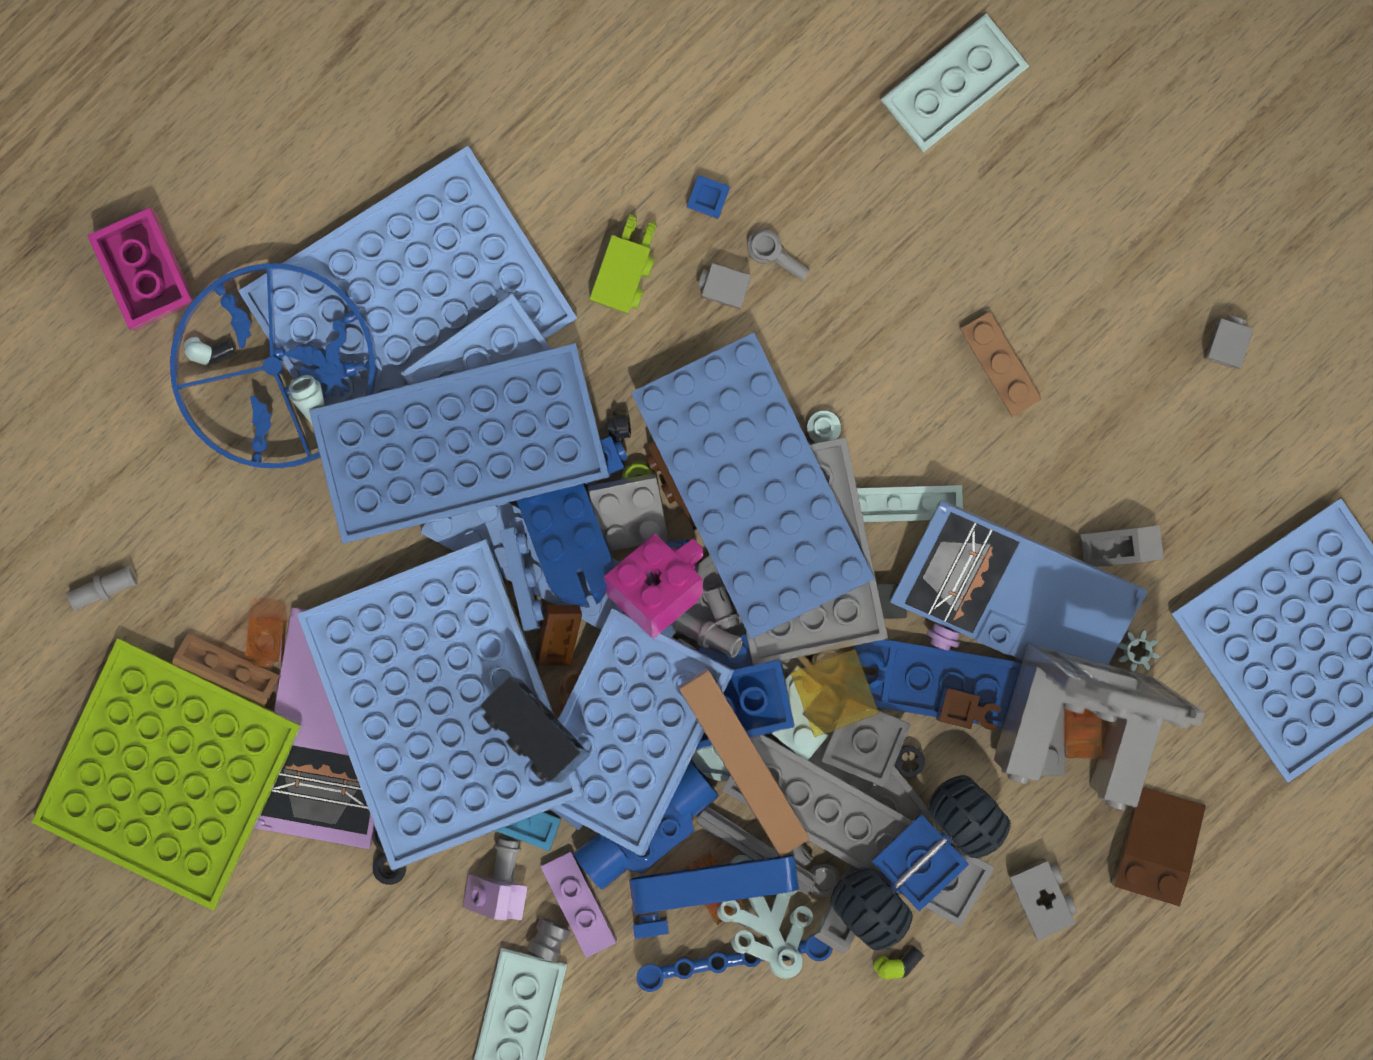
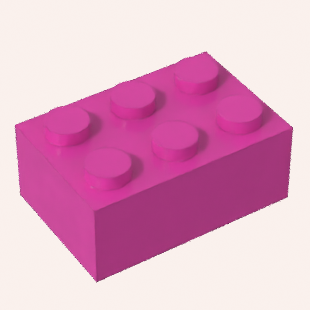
M150 207L87 235L130 330L137 331L188 308L195 299L156 211Z

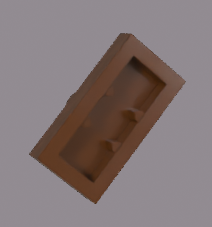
M546 605L544 611L545 619L542 623L535 656L538 666H571L582 618L581 608L577 605Z

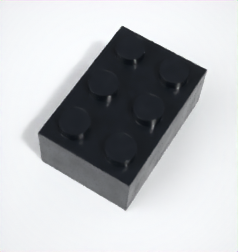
M510 676L480 704L485 710V713L482 715L485 721L494 730L497 731L499 729L509 736L506 740L508 746L518 756H527L532 761L529 768L542 782L546 780L548 783H562L591 755L521 679Z

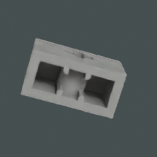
M1042 859L1008 874L1037 940L1075 924L1072 915L1077 914V910L1070 895L1063 897L1058 884L1064 881L1056 863L1049 865L1046 859ZM1044 889L1048 894L1053 893V896L1049 898L1050 905L1044 906L1042 902L1036 903V900L1040 898L1039 891Z

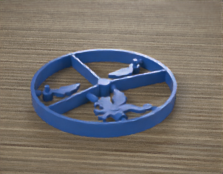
M279 263L257 264L240 268L222 276L206 287L193 300L180 320L174 335L170 356V377L174 396L183 417L195 434L217 453L238 463L253 467L269 469L289 468L321 458L319 452L312 454L289 399V386H284L280 376L284 369L281 358L288 356L300 360L308 366L316 365L320 367L315 370L300 367L299 369L303 373L297 375V378L310 375L314 380H318L320 384H327L328 390L323 393L325 398L327 395L333 397L332 390L335 385L339 386L340 394L343 397L344 392H349L350 388L342 384V379L357 375V370L366 368L369 370V379L365 396L372 395L377 372L375 346L367 322L351 298L330 280L315 272ZM267 270L270 357L266 358L261 367L180 384L178 376L179 349L186 327L200 304L214 291L219 296L223 295L220 303L230 312L232 316L231 325L236 333L239 348L243 349L246 345V339L251 336L250 327L252 322L248 320V314L245 311L235 307L237 304L236 298L231 294H225L226 291L223 285L239 276ZM272 270L293 271L313 277L333 289L352 309V311L344 315L342 318L343 322L341 320L333 322V329L335 332H339V336L328 345L325 356L321 350H315L312 345L308 347L298 345L295 350L287 352L280 348L276 349ZM358 319L367 342L369 361L355 364V361L341 363L338 351L347 340V333L344 330L345 324H350ZM265 371L267 374L275 376L308 457L284 463H261L262 455L259 452L265 451L268 447V442L263 437L272 426L270 422L272 414L267 411V404L260 403L259 399L253 395L250 397L253 410L252 423L256 427V435L252 441V448L257 452L252 455L251 460L228 452L213 442L196 424L188 411L181 389Z

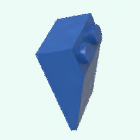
M780 660L734 670L723 695L749 738L795 727ZM705 732L696 748L697 751L713 747Z

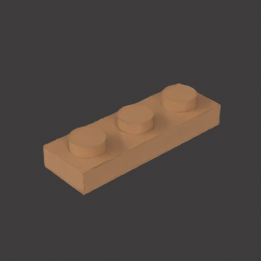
M990 311L960 329L1011 417L1041 400L1036 388Z
M187 633L172 662L173 665L262 707H265L280 677L269 670Z

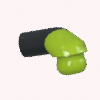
M911 945L900 959L889 960L885 956L878 957L874 961L873 969L884 980L905 978L925 955L914 945Z

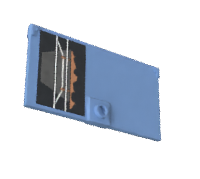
M941 499L890 599V603L1021 660L1024 658L1027 644L1030 643L1108 665L1138 608H1140L1147 594V589Z

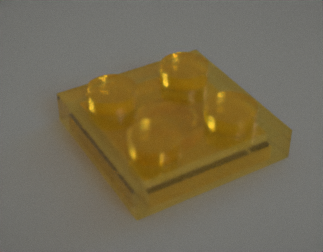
M855 649L790 672L814 738L879 714Z

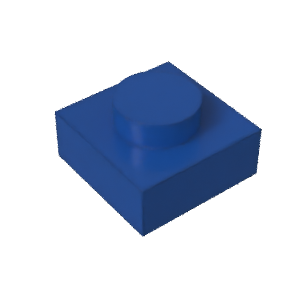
M698 175L687 208L719 220L730 186Z
M659 913L640 915V921L633 923L635 939L669 934L667 917L660 918Z

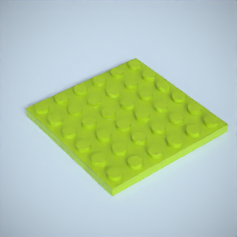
M117 638L31 823L215 911L302 725L185 671L132 643Z

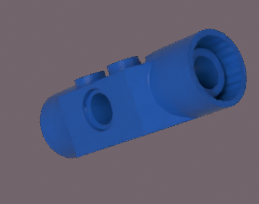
M690 760L645 855L640 856L599 833L573 852V855L593 882L603 890L628 869L641 874L694 832L693 817L716 800L719 794L693 761Z

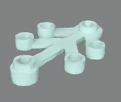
M738 855L729 863L749 861L752 859L746 855ZM797 891L776 894L771 911L764 896L748 898L756 916L741 910L735 900L722 902L717 908L718 917L722 921H732L765 935L771 946L756 942L754 936L749 931L742 930L735 934L731 941L732 947L736 952L749 953L769 962L771 971L783 979L792 978L800 972L803 960L797 949L804 928L813 920L811 910L805 906H800L791 913L790 922L792 925L785 942L779 931L790 897ZM727 905L733 909V916L725 913L724 906ZM797 913L805 915V923L797 919ZM739 937H744L747 940V947L739 944ZM785 955L790 958L791 966L783 963L782 956Z

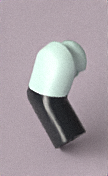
M190 337L184 343L187 358L205 366H213L236 354L229 339L213 347L202 343L198 337Z

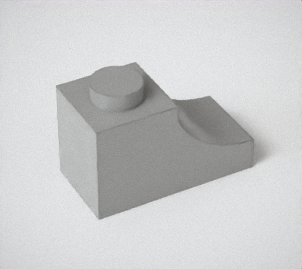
M1160 525L1080 534L1083 560L1094 567L1164 559Z

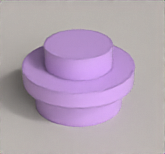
M936 622L933 628L927 631V635L932 638L930 643L941 649L949 650L951 646L958 647L960 643L957 640L959 632Z

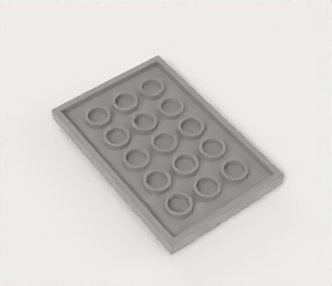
M846 437L811 444L809 446L875 578ZM876 579L753 639L750 638L746 630L753 665L775 660L782 661L888 639Z

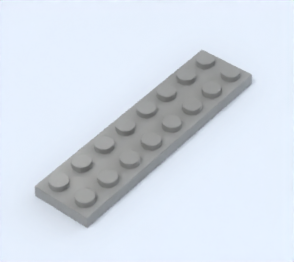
M764 735L752 738L751 742L809 836V841L858 869L863 867L873 869L888 884L890 880L875 866L872 860L908 827L913 820ZM730 776L722 791L748 805ZM951 843L969 865L925 907L961 928L994 867L979 858L969 857L960 847Z

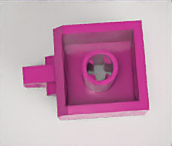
M654 534L604 576V580L607 583L606 595L654 639L692 607L703 594L702 577L695 572L696 567L694 566L703 557V548L692 539L678 550L675 547L671 549Z

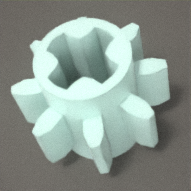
M1144 630L1140 632L1139 638H1134L1133 634L1129 631L1126 632L1128 641L1125 644H1119L1118 647L1124 649V655L1118 661L1125 662L1129 660L1131 662L1130 671L1133 672L1136 670L1137 664H1142L1143 668L1149 670L1150 665L1148 661L1150 658H1159V655L1153 653L1152 649L1158 641L1151 640L1148 642L1145 640L1146 631ZM1139 641H1141V646L1146 650L1145 656H1138L1137 660H1134L1135 655L1130 652L1131 645L1137 646Z

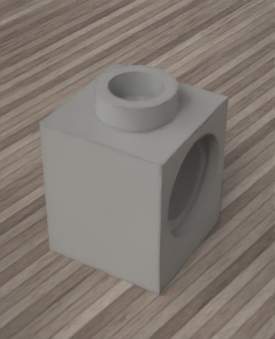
M712 263L710 270L703 269L698 288L703 290L702 298L741 310L751 275Z
M1227 315L1226 320L1218 319L1204 359L1233 369H1240L1254 329L1246 327V320L1232 315Z

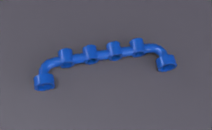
M815 933L806 940H800L797 950L800 954L806 953L814 961H824L832 953L833 948L814 937ZM714 951L706 958L692 960L689 957H680L675 963L662 966L654 963L644 964L639 968L636 980L642 990L654 992L662 986L664 979L678 977L680 979H688L694 973L710 970L714 973H721L727 967L738 965L755 967L760 961L765 960L757 957L755 961H748L745 958V953L733 952L725 954L722 951ZM716 956H720L724 959V964L717 968L712 965L711 960ZM782 956V961L790 960L788 956ZM686 962L690 965L691 970L685 974L681 973L678 970V965Z

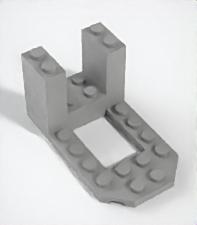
M1028 643L993 760L1002 768L1001 772L1008 774V779L1027 784L1028 779L1039 781L1061 705L1063 704L1065 709L1078 713H1083L1086 708L1090 712L1096 713V717L1109 721L1090 787L1098 793V798L1105 800V804L1122 810H1125L1126 805L1137 808L1158 734L1164 720L1183 728H1189V725L1201 726L1205 712L1155 677Z

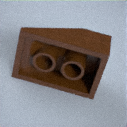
M1143 787L1137 808L1133 807L1110 883L1114 887L1180 907L1190 876L1206 806Z

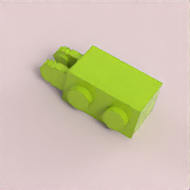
M630 214L622 237L611 236L589 299L593 303L628 315L631 308L638 310L644 290L638 289L642 276L649 278L655 258L650 257V245L657 227L656 222L650 221L645 228L642 244L639 245L631 242L632 232L637 225V216Z

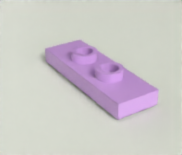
M572 851L542 865L541 869L585 957L587 958L617 943Z

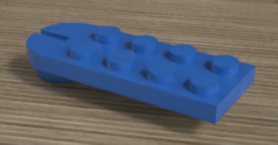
M584 484L516 500L551 592L563 602L585 608L590 607L577 574L583 571L596 605L600 603L607 591V583L604 580V576L614 568V563Z
M884 639L856 645L846 660L847 665L876 669L875 675L844 670V680L849 693L864 705L931 717L937 716L944 687L977 694L980 696L978 705L984 702H992L1001 708L1000 712L988 711L985 714V720L994 723L996 728L1003 729L1022 662Z

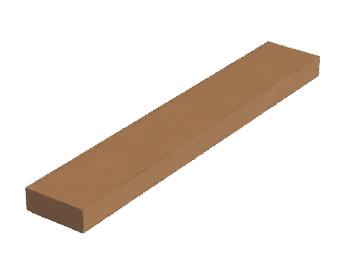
M705 668L678 685L677 688L779 856L786 855L809 840V836L709 670Z

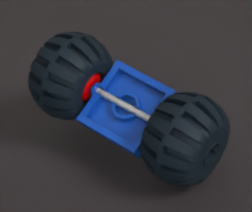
M967 775L952 777L937 787L928 805L929 815L944 832L940 834L920 814L872 860L890 882L887 884L873 869L868 867L853 870L844 875L834 888L830 900L831 906L845 925L869 948L875 951L888 949L904 938L913 920L912 911L898 896V893L901 892L920 912L969 865L951 843L954 841L971 858L987 856L999 849L1007 838L1011 827L1010 819L998 807L999 805L983 788H980L972 778Z

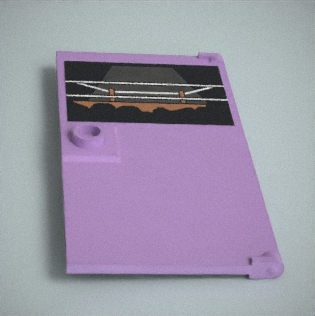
M291 607L274 712L301 724L302 727L256 823L255 829L371 849L372 832L375 825L297 614L306 611V609Z

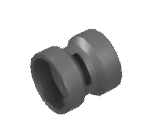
M541 917L536 926L538 932L534 938L530 939L526 949L539 957L557 963L561 954L560 946L562 942L567 941L571 931L552 920Z

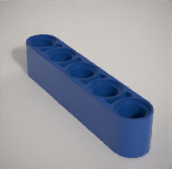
M794 855L659 873L629 879L634 914L799 890Z

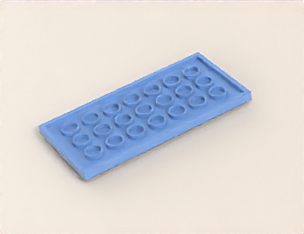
M755 333L747 335L631 392L751 639L875 579Z
M576 343L309 410L342 544L610 477Z

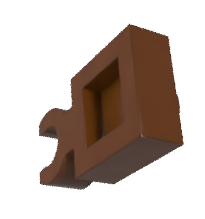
M944 687L936 720L968 729L972 728L973 720H976L980 726L993 730L996 728V725L987 722L985 714L990 710L1000 712L1001 708L992 702H984L978 705L980 696L977 694Z

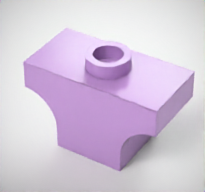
M468 874L462 908L495 920H522L528 886L516 882H503L480 875Z

